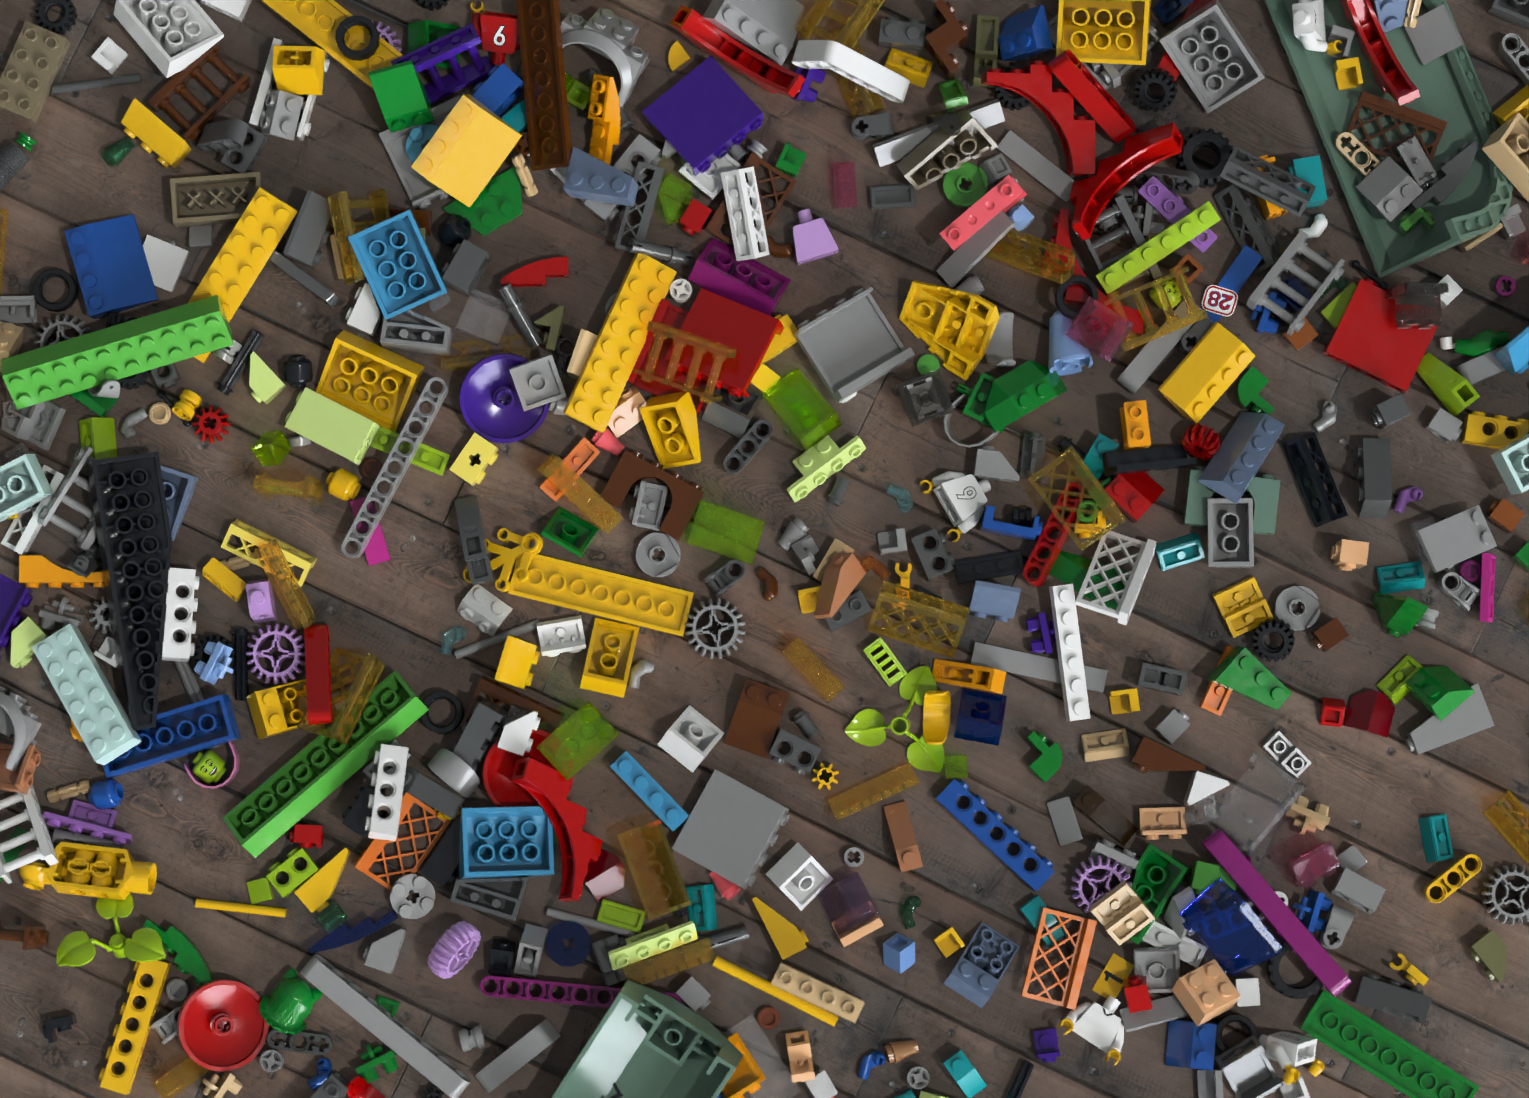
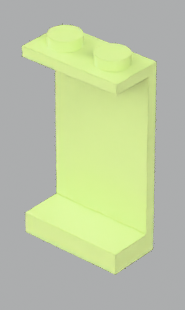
M305 387L296 398L297 404L293 411L288 413L284 427L359 466L380 426L374 421Z

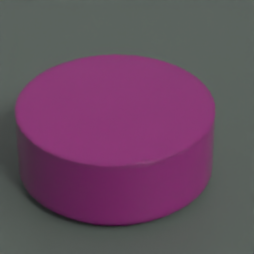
M1467 560L1460 565L1458 573L1467 582L1472 583L1481 577L1482 567L1475 560Z

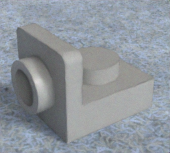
M807 535L792 544L791 547L808 575L817 571L812 562L816 561L813 555L819 552V549L812 536Z

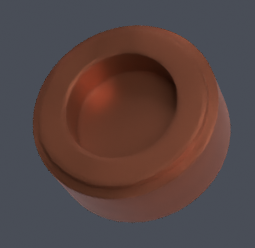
M764 1007L759 1011L757 1021L762 1028L770 1030L779 1024L780 1015L775 1008Z

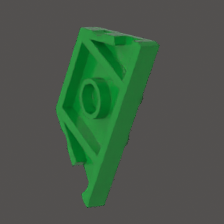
M512 167L490 180L471 207L456 200L443 209L450 215L458 214L467 218L471 228L484 237L523 215L521 184L516 172L517 167Z

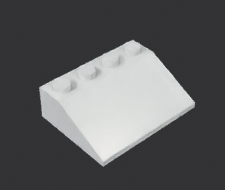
M116 0L113 15L166 78L184 70L224 37L222 31L195 0Z

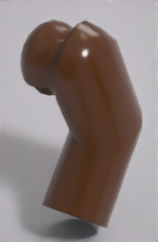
M770 235L767 236L769 252L773 257L788 258L795 252V247L792 243L777 244Z

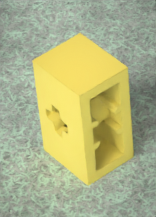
M474 432L449 470L471 486H474L475 483L480 484L486 475L484 470L488 464L492 466L498 458V448ZM479 455L481 463L471 466L473 462L470 459L472 457L477 458Z

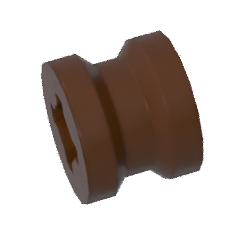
M522 132L520 134L523 136L517 142L514 149L517 154H522L523 157L527 158L530 157L528 133Z

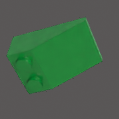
M412 60L368 72L382 114L391 133L434 121L430 98Z

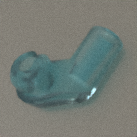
M890 483L886 494L897 498L901 512H910L913 508L910 492Z
M456 626L445 632L440 653L451 655L453 644L466 638V630L461 626Z

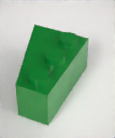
M1235 646L1207 678V680L1221 685L1230 691L1275 710H1278L1292 694L1245 647Z

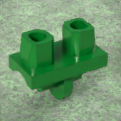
M368 1043L365 1045L367 1051L360 1054L363 1061L370 1057L372 1060L355 1068L358 1075L362 1074L365 1081L369 1084L379 1079L374 1068L375 1066L382 1063L387 1074L398 1069L395 1058L397 1054L391 1050L377 1057L376 1054L383 1051L381 1044L373 1048Z

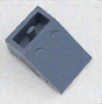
M981 922L943 984L982 1008L991 997L1020 946Z

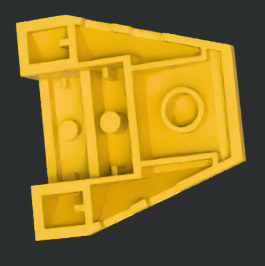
M915 280L911 284L899 317L902 323L918 339L921 338L929 346L928 350L932 354L935 353L944 362L942 365L947 370L965 381L968 380L986 354L1000 318L997 306L979 295Z

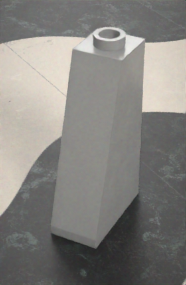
M1479 684L1471 685L1470 687L1475 692L1442 721H1439L1432 714L1407 733L1408 739H1406V744L1409 751H1413L1415 755L1495 726Z

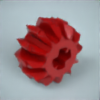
M209 405V412L204 407L200 408L203 415H194L199 422H193L192 426L200 427L195 430L194 434L196 436L201 435L200 440L203 442L209 436L210 444H214L215 437L218 441H223L220 434H229L224 429V427L231 426L230 422L225 421L229 415L227 413L222 414L223 409L221 407L215 411L213 405ZM209 420L217 422V424H214L216 426L214 429L206 427L209 425L207 423Z
M1199 423L1190 425L1187 428L1181 442L1184 445L1183 449L1189 451V455L1195 456L1196 459L1202 458L1205 461L1207 458L1212 459L1221 446L1220 434L1215 433L1214 428H1208L1206 424L1202 426Z

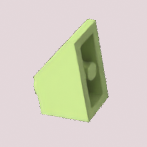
M255 352L250 354L249 386L253 390L250 394L258 403L264 401L268 405L287 386Z

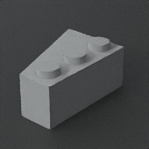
M411 309L387 320L383 318L380 338L383 348L450 356L453 333L450 327L426 316L419 315Z

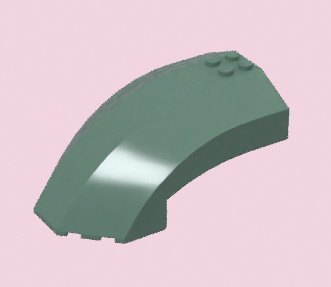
M627 980L552 1098H601L602 1095L604 1098H610L617 1094L612 1085L614 1082L621 1094H623L620 1098H717L738 1067L743 1054L708 1020L668 995Z

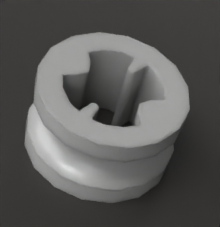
M751 139V145H747L745 148L762 159V154L767 153L768 149L755 139Z
M851 847L844 853V861L850 867H858L864 861V853L857 847ZM850 851L853 853L859 852L860 856L858 858H860V861L858 863L855 861L850 863L848 861V858H850L848 853Z

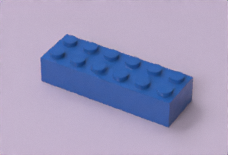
M221 694L157 714L156 727L136 730L142 741L141 743L103 767L106 778H115L241 739L229 695Z

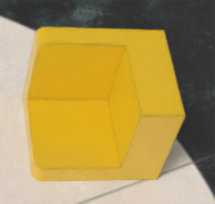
M1359 57L1336 60L1333 66L1338 90L1361 87L1363 79Z
M821 586L797 591L801 613L815 612Z
M1137 688L1108 693L1112 715L1140 711Z
M953 927L948 928L933 939L945 958L965 946Z

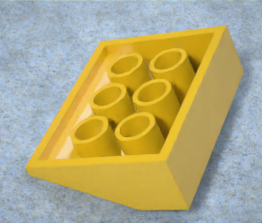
M1059 0L1056 57L1066 49H1069L1080 62L1146 65L1151 0Z
M463 94L411 167L428 181L466 206L471 207L523 135L473 96Z
M343 330L335 338L315 392L374 421L381 427L396 432L418 386L425 366Z

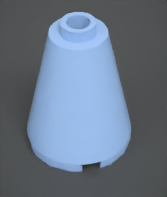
M1060 311L1053 313V316L1049 319L1048 368L1050 373L1057 371L1059 376L1071 375L1081 372V367L1085 365L1088 368L1093 365V358L1074 319L1065 317Z

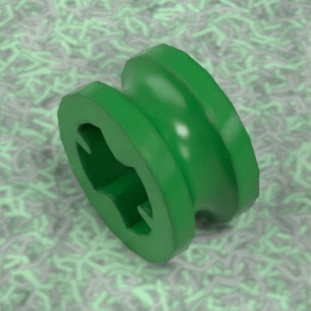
M20 131L19 138H15L14 141L31 152L32 145H36L37 142Z

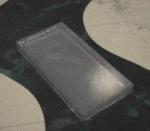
M753 1014L722 1033L728 1038L737 1032L766 1077L760 1083L761 1088L749 1094L751 1098H792L801 1092L798 1084L792 1082L789 1070Z

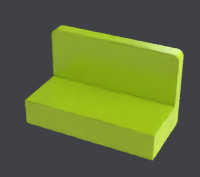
M92 417L79 421L81 448H84L85 445L92 448L93 451L90 456L96 460L117 457L114 418Z

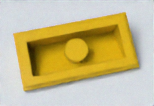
M891 48L885 67L907 78L911 84L924 88L934 62Z
M211 558L202 569V576L233 601H239L246 589V582L216 558Z

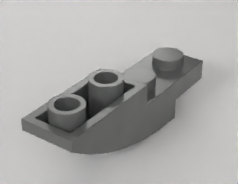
M1474 141L1472 144L1466 142L1458 149V155L1454 158L1450 155L1440 163L1442 167L1438 173L1442 176V179L1439 176L1428 184L1430 188L1424 193L1422 192L1410 203L1409 208L1413 213L1430 200L1438 206L1455 190L1473 162L1478 148L1477 141Z
M477 495L454 500L463 553L467 562L471 584L473 586L494 581Z

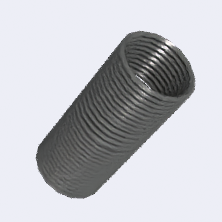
M11 140L5 143L6 145L0 150V191L30 160Z

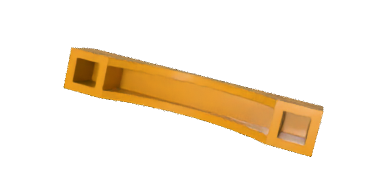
M42 555L19 556V583L25 584V588H39V584H48V588H62V584H71L70 588H84V584H93V588H105L103 571L91 573L85 578L55 565Z

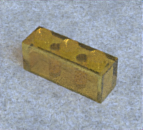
M799 637L782 652L784 657L827 703L845 688Z

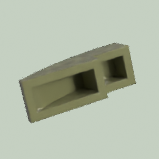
M977 15L973 87L995 88L993 85L981 84V75L988 72V69H997L1000 16Z

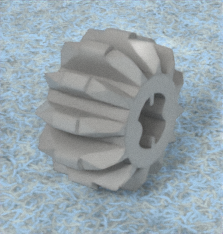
M102 596V604L97 601L93 602L97 609L89 610L90 613L95 614L89 620L90 622H97L94 626L95 630L102 627L103 634H106L108 629L113 634L111 618H108L109 621H107V618L104 617V613L108 612L109 609L108 601L105 596Z

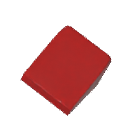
M1322 698L1319 724L1342 727L1346 708L1345 701L1342 699Z

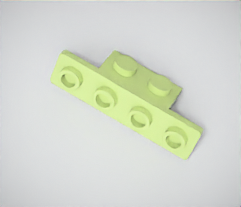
M826 435L793 460L794 466L803 477L787 488V492L792 500L797 502L803 499L814 488L823 484L834 473L840 471L847 463L860 456L866 450L860 437L855 436L839 448L830 436Z
M693 921L671 929L668 924H664L626 938L625 946L608 952L612 969H620L697 940L695 924Z

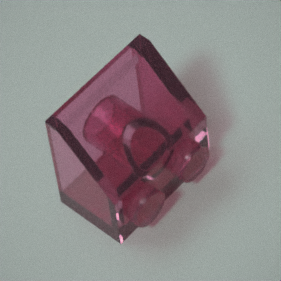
M1089 296L1065 335L1110 363L1134 324Z
M1330 841L1322 842L1284 863L1296 886H1304L1305 889L1316 884L1315 879L1323 875L1324 878L1335 874L1337 872L1335 868L1340 866Z

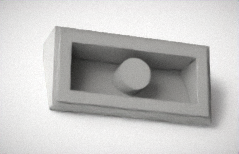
M1067 796L1046 803L1060 846L1082 840L1083 838L1070 797Z

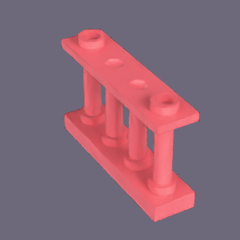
M1008 175L939 234L955 251L1002 210L1007 213L1027 196V193L1013 177L1011 178Z

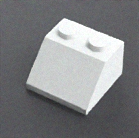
M689 705L657 745L693 773L725 733Z
M796 843L766 873L801 911L833 880L826 870L799 843Z

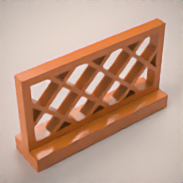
M404 791L399 825L409 823L411 836L401 838L397 836L396 841L372 838L354 864V867L391 890L392 886L390 885L389 875L400 873L404 875L405 872L416 873L451 821L438 818L444 823L439 830L429 832L427 819L436 818L438 812ZM414 803L422 807L424 817L410 818L409 810ZM426 811H428L432 815L426 816ZM407 814L408 820L402 821ZM425 820L427 832L414 835L411 822ZM436 834L431 841L430 835ZM428 836L429 845L427 848L417 851L414 838ZM412 839L414 851L401 854L398 841ZM396 842L398 854L385 857L383 848L386 843ZM380 852H381V853H382V858H377L378 855H379ZM418 853H423V854L421 855V857L419 858V860H418L417 854H418ZM415 854L416 864L414 867L404 869L401 857ZM399 857L401 870L388 873L386 860ZM383 861L385 873L375 875L369 871L374 862ZM386 876L387 882L380 877Z
M1042 907L1020 996L1075 1010L1097 921ZM1047 913L1055 915L1059 924L1051 929H1048L1045 924ZM1060 916H1061V917H1064V918H1067V919H1065L1064 921H1062L1061 918H1060ZM1070 920L1080 921L1078 930L1070 935L1064 924ZM1062 927L1067 937L1056 943L1051 932ZM1048 935L1053 946L1043 952L1039 945L1040 939ZM1069 940L1073 950L1071 954L1064 957L1059 946ZM1056 949L1061 960L1051 965L1045 955ZM1042 957L1048 968L1037 974L1034 963ZM1064 962L1068 969L1067 974L1059 979L1054 968ZM1051 971L1056 982L1045 987L1040 977ZM1037 979L1043 990L1035 995L1027 993L1029 983ZM1056 985H1059L1062 990L1060 1001L1052 999L1048 993V990ZM1045 993L1046 996H1047V998H1046V997H1042V996H1040V995H1042V994Z

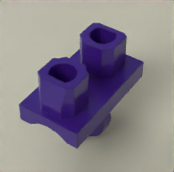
M797 66L795 73L800 74L806 80L802 84L801 90L791 99L814 102L818 91L809 86L812 80L819 84L822 83L826 72L822 69H805Z
M1045 612L1038 613L1037 617L1026 620L1028 632L1040 630L1042 638L1030 641L1032 653L1044 652L1045 655L1051 654L1053 650L1050 635L1053 637V642L1056 643L1053 620L1049 621L1051 630H1048Z

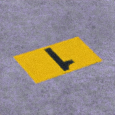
M1113 953L1092 990L1106 999L1109 995L1116 999L1124 985V980L1129 977L1134 965Z

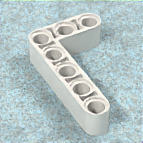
M799 40L792 59V64L801 68L830 69L896 103L904 102L910 80L832 40Z

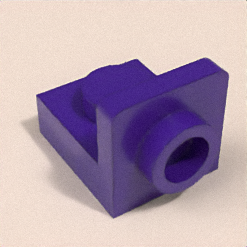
M1056 1028L1033 1031L1036 1058L1042 1059V1063L1056 1061L1055 1057L1060 1056Z

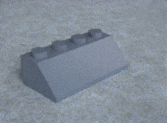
M1241 412L1198 482L1237 504L1280 437L1285 424L1266 413Z

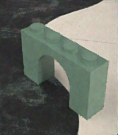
M1195 466L1194 470L1191 469L1188 472L1182 525L1204 528L1207 526V499H1211L1215 491L1198 482L1206 467ZM1262 474L1261 478L1254 477L1245 491L1249 498H1253L1254 534L1271 536L1275 534L1281 480H1276L1274 475Z

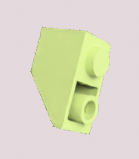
M29 616L11 632L10 664L14 668L25 667L32 660L30 657L34 653L32 647L49 637L39 624Z

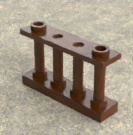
M216 44L184 70L176 73L148 101V104L156 112L160 109L165 110L186 131L182 137L187 143L191 140H197L201 136V130L235 96L239 93L243 94L250 87L251 79L246 73L240 78L218 57L219 54L217 52L220 49ZM207 62H212L234 84L225 94L202 72V67ZM191 78H196L218 100L210 109H207L186 88V83ZM175 94H181L202 115L194 125L171 104L170 99Z
M0 921V940L23 942L22 950L43 949L44 944L47 945L49 932L46 931V926H25L24 931L4 929Z

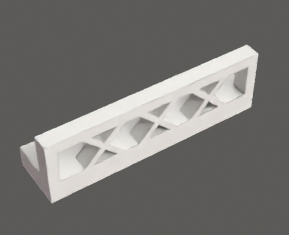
M754 166L721 172L736 261L770 255ZM745 173H747L748 184L746 183ZM758 241L760 243L761 252H759L758 250Z
M43 465L42 470L44 474L48 471L54 475L50 487L55 494L66 476ZM54 495L40 501L37 507L31 506L30 509L19 512L18 519L13 520L1 544L21 555H27L43 526L38 523V514L44 505L48 506ZM32 512L33 516L28 525L23 527L21 522L23 514ZM21 531L22 536L17 545L10 544L8 541L12 534Z

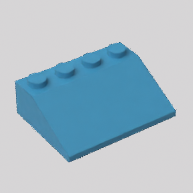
M407 210L348 237L385 320L448 292L411 210Z
M1529 326L1494 354L1510 375H1513L1515 372L1520 375L1529 367L1527 363L1529 362Z
M541 806L461 808L459 840L460 879L549 877L554 874L553 829L548 816Z

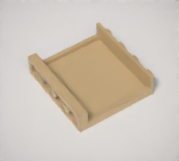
M780 962L771 982L772 985L853 1023H856L865 1003L863 999L783 962Z

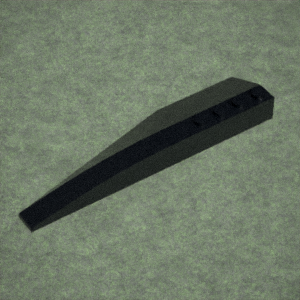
M158 452L91 460L86 463L109 612L133 731L156 727L159 674L160 663L162 662V642L164 640L170 550L172 549L171 530Z

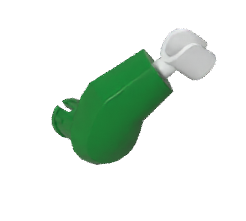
M1487 329L1476 334L1471 339H1457L1456 343H1453L1452 336L1440 338V347L1443 350L1455 349L1456 354L1478 357L1493 350L1497 345H1506L1509 341V335L1504 331L1494 332L1491 329Z

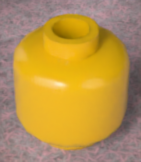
M342 468L338 469L335 473L331 472L326 480L328 493L345 502L355 499L361 488L358 476Z

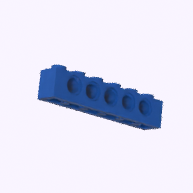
M954 778L936 797V800L1031 889L1037 892L1055 872L1051 869L1054 865L1045 856L1042 858L1035 854L1037 849L1029 841L1023 843L1018 838L1020 833L1011 825L1007 828L1001 822L1004 818L995 810L990 812L985 807L986 801L978 794L974 797L968 791L970 787L962 779L957 781ZM960 796H965L969 799V806L966 809H960L957 806V799ZM978 811L983 812L986 816V821L982 825L976 824L973 820L974 814ZM993 827H999L1002 830L1003 835L1001 839L994 840L991 838L990 831ZM1011 842L1019 846V852L1015 856L1007 852V846ZM1027 858H1032L1036 862V867L1033 871H1027L1024 868L1023 864Z

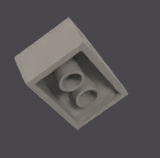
M1479 505L1416 531V535L1433 573L1497 546Z

